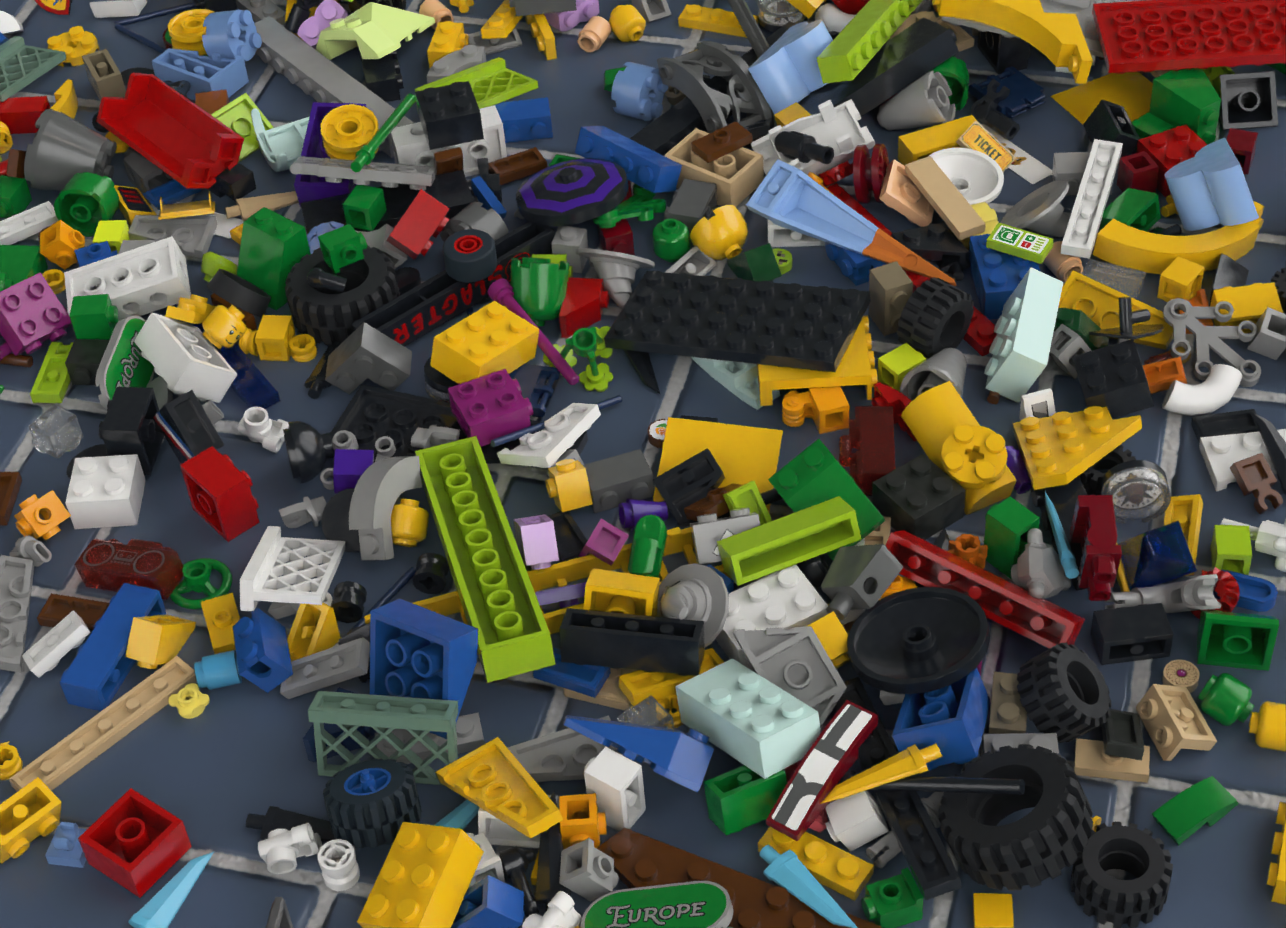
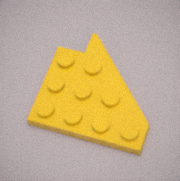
M1090 406L1085 408L1084 411L1073 413L1057 412L1050 417L1044 418L1027 417L1020 422L1013 423L1014 436L1034 490L1067 485L1142 429L1140 415L1113 420L1108 408L1100 406Z

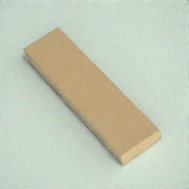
M931 156L905 164V173L959 240L985 232V222Z

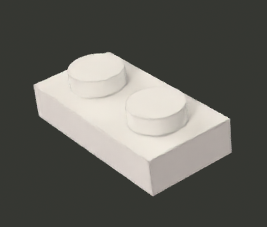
M73 610L26 651L22 657L30 671L40 678L45 672L54 669L60 659L71 649L80 646L91 632L82 618Z

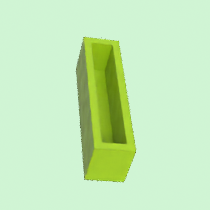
M838 496L717 541L724 571L739 586L862 539L855 510Z

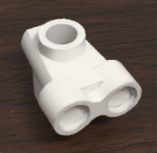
M262 407L247 409L238 424V431L248 436L253 442L262 443L264 449L274 453L280 450L285 440L283 429L289 428L287 421L269 419L268 412Z
M309 823L292 827L290 831L275 829L269 832L268 839L258 842V851L260 857L267 863V870L269 872L285 874L296 869L297 857H308L318 854L323 845L319 834L313 832Z
M558 891L547 906L549 908L544 915H529L525 919L522 928H575L581 925L582 917L573 907L575 905L574 900L567 893Z

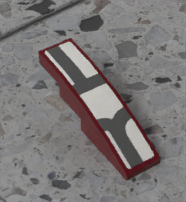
M846 700L802 759L767 817L766 825L798 841L829 804V802L820 803L838 785L840 779L858 759V748L878 725V715Z

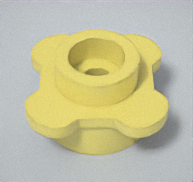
M190 683L181 689L178 694H172L168 702L171 707L177 708L181 717L191 719L203 713L205 706L210 702V698L207 694H202L199 691L198 684Z

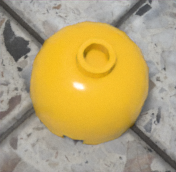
M724 205L713 210L715 216L709 220L705 216L700 219L690 233L693 245H696L701 252L714 260L731 259L739 255L748 236L747 223L743 215L734 205Z

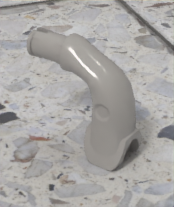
M1216 574L1201 575L1180 582L1152 587H1137L1129 592H1111L1110 600L1104 602H1114L1115 604L1106 605L1105 609L1162 603L1166 613L1220 609L1221 603L1213 595V588L1218 581V576Z

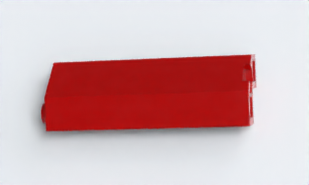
M131 73L125 97H103L96 122L185 188L209 189L217 182L215 178L226 168L230 171L238 164L244 141L242 136L153 74Z

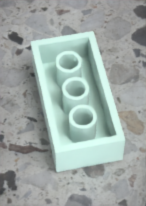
M1031 267L1004 304L1002 315L994 328L997 336L989 350V353L993 355L984 374L988 375L986 389L997 392L1019 403L1021 396L1027 393L1045 369L1063 287L1062 281Z
M733 658L675 686L681 722L689 728L709 736L708 741L764 779L802 760L821 734L818 711Z

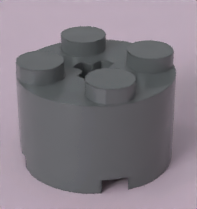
M472 202L447 222L440 236L442 241L445 242L455 232L464 229H477L488 233L496 241L509 232L505 222L492 208L486 210L481 207L483 203Z

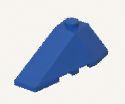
M566 715L563 721V725L604 746L610 747L611 745L617 748L616 751L633 761L649 763V767L654 769V772L697 793L702 785L714 751L713 746L707 743L709 736L693 728H690L688 733H685L679 729Z

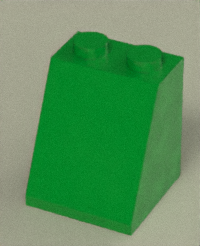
M1203 69L1171 70L1153 79L1149 113L1173 125L1174 128L1186 124L1205 143L1210 144L1215 142L1221 98Z
M265 207L243 222L237 276L266 292L271 297L268 307L276 311L288 302L285 293V281L295 263H300L301 258L306 254L311 255L305 227Z

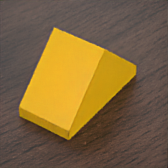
M322 603V605H299L287 638L291 661L332 648L339 641L338 639L341 637L333 607Z

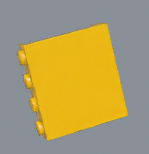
M868 315L863 316L835 372L757 364L760 406L773 405L772 390L865 385L867 400H872V387L878 383L877 369H874L875 359L874 351H872L871 333H869Z

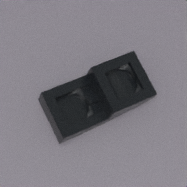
M488 158L477 159L479 176L483 178L502 204L499 174H490Z

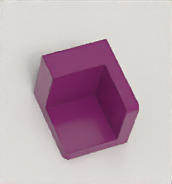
M600 519L578 557L586 556L589 552L612 566L629 535L605 520Z

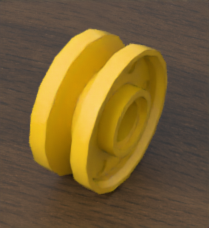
M193 9L174 16L167 25L169 35L172 37L173 49L198 51L199 56L207 55L202 41V35H206V27H203L205 18L214 11Z
M350 104L332 109L325 115L321 123V136L324 150L328 156L335 159L355 160L357 151L363 145H367L379 130L378 120L374 113L364 106Z

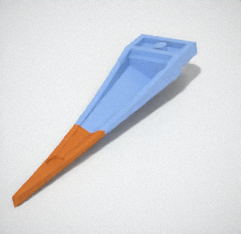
M779 159L774 163L746 204L750 211L772 221L775 225L888 264L897 261L902 269L928 278H939L953 286H957L953 278L875 226L803 171Z

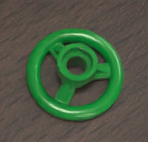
M210 558L191 560L178 567L172 573L168 580L167 592L170 599L180 607L202 609L201 601L228 594L232 586V574L229 568L218 560ZM212 569L217 570L222 575L223 581L219 589L210 583L209 578ZM184 576V579L178 584L179 580ZM194 591L198 593L203 592L208 597L193 600L184 598L180 594Z

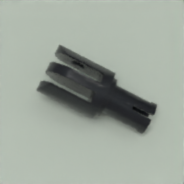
M783 131L775 138L774 145L777 151L789 159L795 160L798 158L799 162L802 163L815 160L828 165L834 158V149L817 144L813 136L796 131Z

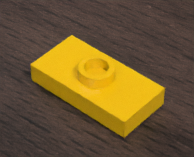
M233 593L201 601L214 654L232 650L236 651L232 626L240 620Z

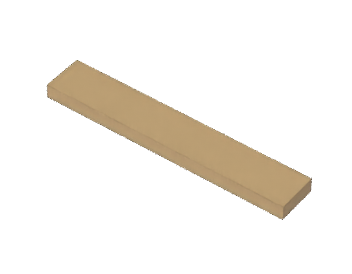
M178 656L174 657L9 778L11 786L18 792L39 777L51 791L168 705V699L172 694H178L187 684L197 683L195 670Z

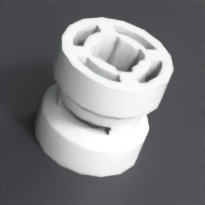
M335 839L326 842L320 848L318 863L326 886L334 891H345L352 888L360 877V869L352 844L346 840Z

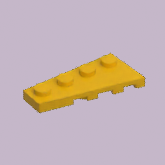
M1073 270L1062 287L1058 308L1081 310L1102 330L1120 327L1119 297L1130 296ZM1131 297L1132 311L1147 309L1151 315L1149 321L1135 323L1132 326L1163 324L1164 326L1162 332L1134 339V342L1166 350L1173 339V327L1165 321L1162 311Z
M499 737L435 772L441 784L530 839L547 831L550 827L563 820L559 808Z

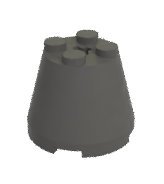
M47 109L40 115L35 123L36 128H39V130L35 133L32 144L27 146L24 164L25 180L31 182V188L62 191L76 173L84 172L107 176L112 179L114 166L111 165V160L116 152V142L109 140L62 112Z

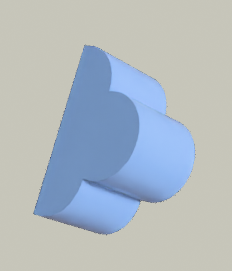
M821 19L809 24L807 21L790 27L748 68L774 114L795 102L798 103L811 92L828 84H823L817 57L833 39Z
M1226 138L1206 145L1195 154V157L1173 166L1164 175L1183 228L1187 231L1206 229L1220 223L1224 226L1239 225L1259 218L1241 165Z

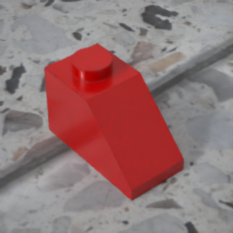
M568 278L566 298L562 302L559 314L561 338H568L578 329L587 328L601 320L603 309H608L609 291H604L603 279Z

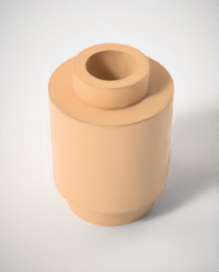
M425 0L421 4L419 14L434 17L435 23L431 25L434 30H436L438 22H454L452 12L439 0Z
M600 16L591 17L578 35L580 48L586 52L599 50L611 34L612 30L609 22Z
M1057 241L1053 243V248L1043 263L1060 281L1066 282L1073 270L1082 274V261L1079 257L1061 254L1062 241Z

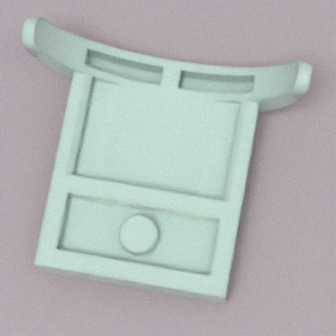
M256 108L252 109L251 117L255 135L265 160L276 172L290 169V166L301 156L309 117L265 131L259 110Z

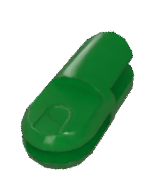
M651 514L643 516L638 520L634 529L628 564L630 574L659 577L667 538V527L659 516Z

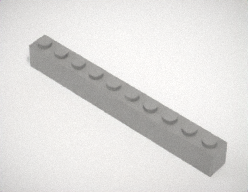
M268 16L255 23L257 33L260 34L262 39L261 47L256 49L255 54L264 63L271 65L277 73H281L292 84H296L306 95L309 94L317 102L366 104V107L374 113L378 120V129L394 112L395 108L291 31L287 30L272 17ZM404 116L396 127L413 124L414 122ZM389 134L378 150L385 152L392 158L394 153Z

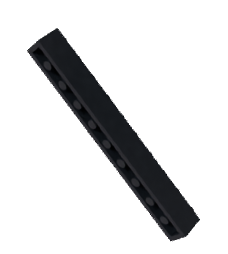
M789 21L767 37L766 41L771 47L796 23ZM753 48L741 56L749 67L758 59ZM714 76L705 83L708 87L727 94L728 82L722 76ZM685 97L630 139L664 156L695 128L707 132V129L695 105L688 97ZM730 109V112H729V115H728L727 119L732 115V110H731V109Z

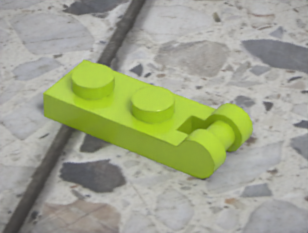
M51 342L30 392L33 403H62L71 381L65 362L74 342H71L70 345H63L62 342Z

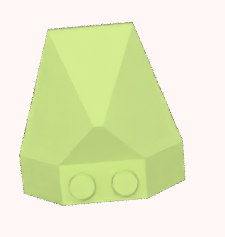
M369 2L346 18L331 21L329 23L330 27L321 30L315 50L328 60H331L358 46L362 59H380L401 47L400 41L404 38L406 42L413 39L412 33L416 31L417 34L421 33L433 25L435 19L434 17Z

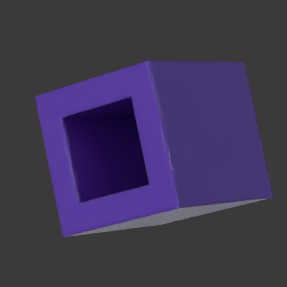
M335 449L333 467L334 494L356 487L361 475L374 463V450Z

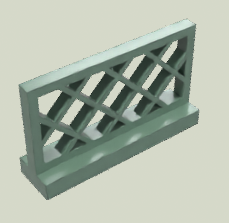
M14 36L1 44L0 102H4L66 60L65 52L25 45L24 39L21 36Z
M318 691L308 709L309 722H313L318 776L333 777L337 772L343 771L345 767L361 762L359 759L368 752L375 759L382 758L383 760H397L401 755H404L416 766L412 769L415 783L443 785L439 782L436 771L429 764L437 757L446 765L458 759L456 718L459 713L458 701ZM324 723L337 724L344 732L335 739L324 729ZM359 726L372 727L379 734L369 741L357 728ZM394 729H406L414 737L404 744L392 731ZM430 731L447 732V741L438 746L426 734ZM348 736L363 747L355 755L341 744ZM383 738L397 749L389 758L375 746ZM418 741L432 752L424 760L410 749ZM334 750L346 762L343 765L327 764V754Z

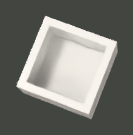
M138 454L75 458L65 502L71 515L70 518L74 529L138 525L146 482Z

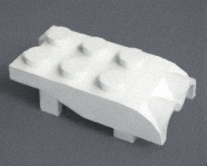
M852 99L836 107H833L831 100H828L818 105L820 113L799 118L783 127L778 125L768 130L769 134L750 143L754 152L763 155L765 174H768L774 163L779 159L800 169L805 174L812 172L818 175L853 158L857 145H866L868 150L873 148L875 141L867 126L860 127L858 120L861 119V116ZM783 131H796L813 136L817 144L834 149V158L828 165L815 160L802 163L799 162L798 158L795 160L789 159L777 151L774 145L775 138Z

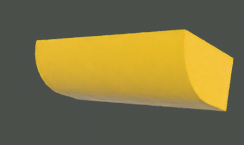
M950 381L920 394L907 405L901 414V417L928 458L947 475L948 473L941 463V452L946 438L959 425H979ZM976 451L966 454L972 463H975L976 459H983L979 452ZM1007 465L1003 475L995 483L992 481L980 489L964 488L966 490L964 508L966 515L1011 496L1017 479Z

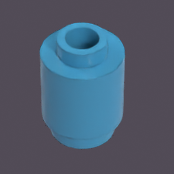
M235 650L204 656L201 661L194 662L196 680L200 689L207 687L208 690L242 683Z

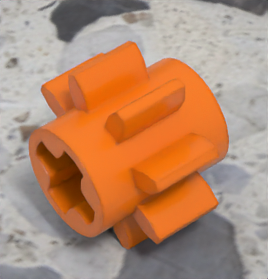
M961 534L955 541L949 540L948 552L984 569L988 546L980 545L978 536Z

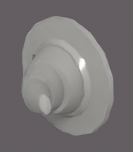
M1057 180L1041 186L1016 203L1005 214L1000 223L1019 229L1027 228L1042 235L1064 237L1070 216L1063 212L1065 208L1061 205L1060 201L1063 200L1069 191V184L1064 180Z
M579 248L576 251L577 255L589 259V264L595 268L598 279H603L604 290L609 291V297L620 309H623L632 295L631 284L635 282L636 270L639 268L650 269L655 266V262L649 259L620 252L591 248Z
M697 563L682 565L669 573L659 585L656 617L704 621V648L712 644L722 631L729 612V594L724 580L710 567Z

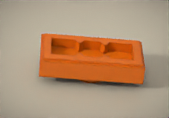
M1181 356L1142 365L1151 394L1168 390L1174 380L1187 384Z

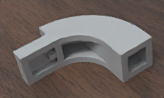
M399 456L381 459L370 465L358 480L350 503L349 530H358L361 560H389L394 558L391 529L392 509L395 501L403 492L422 488L419 456Z

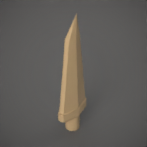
M296 191L236 199L237 205L225 208L227 219L241 216L242 220L245 221L263 207L275 211L299 203Z

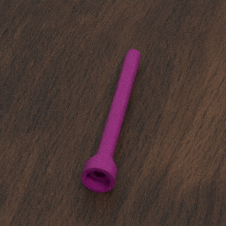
M498 279L490 285L488 295L493 301L506 306L508 310L538 328L514 299L513 287L506 279ZM539 330L537 343L539 348L570 385L577 384L580 377L543 332Z

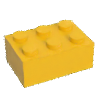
M493 301L434 337L430 366L458 384L506 369L508 374L535 358L540 329L503 305Z
M402 822L357 923L363 928H451L484 851L462 829Z

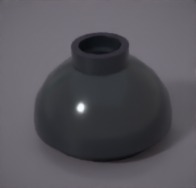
M291 421L288 422L289 428L283 429L293 479L300 478L301 483H306L313 480L321 472L326 459L334 458L330 433L321 435L314 427L307 423Z

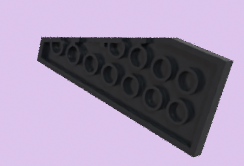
M361 384L330 432L331 441L338 431L346 430L352 432L358 442V450H374V463L378 454L375 443L383 436L392 438L395 444L396 451L391 457L416 456L415 451L423 449L411 446V438L418 427L429 429L431 425H437V427L454 428L460 430L459 440L467 438L452 413L449 402ZM530 420L531 426L541 423L539 421ZM587 431L569 448L576 449L579 456L588 441ZM519 439L493 447L490 443L482 446L481 450L487 464L500 463L497 455L498 452L504 448H508L511 451L521 443ZM384 445L381 449H388L390 445Z

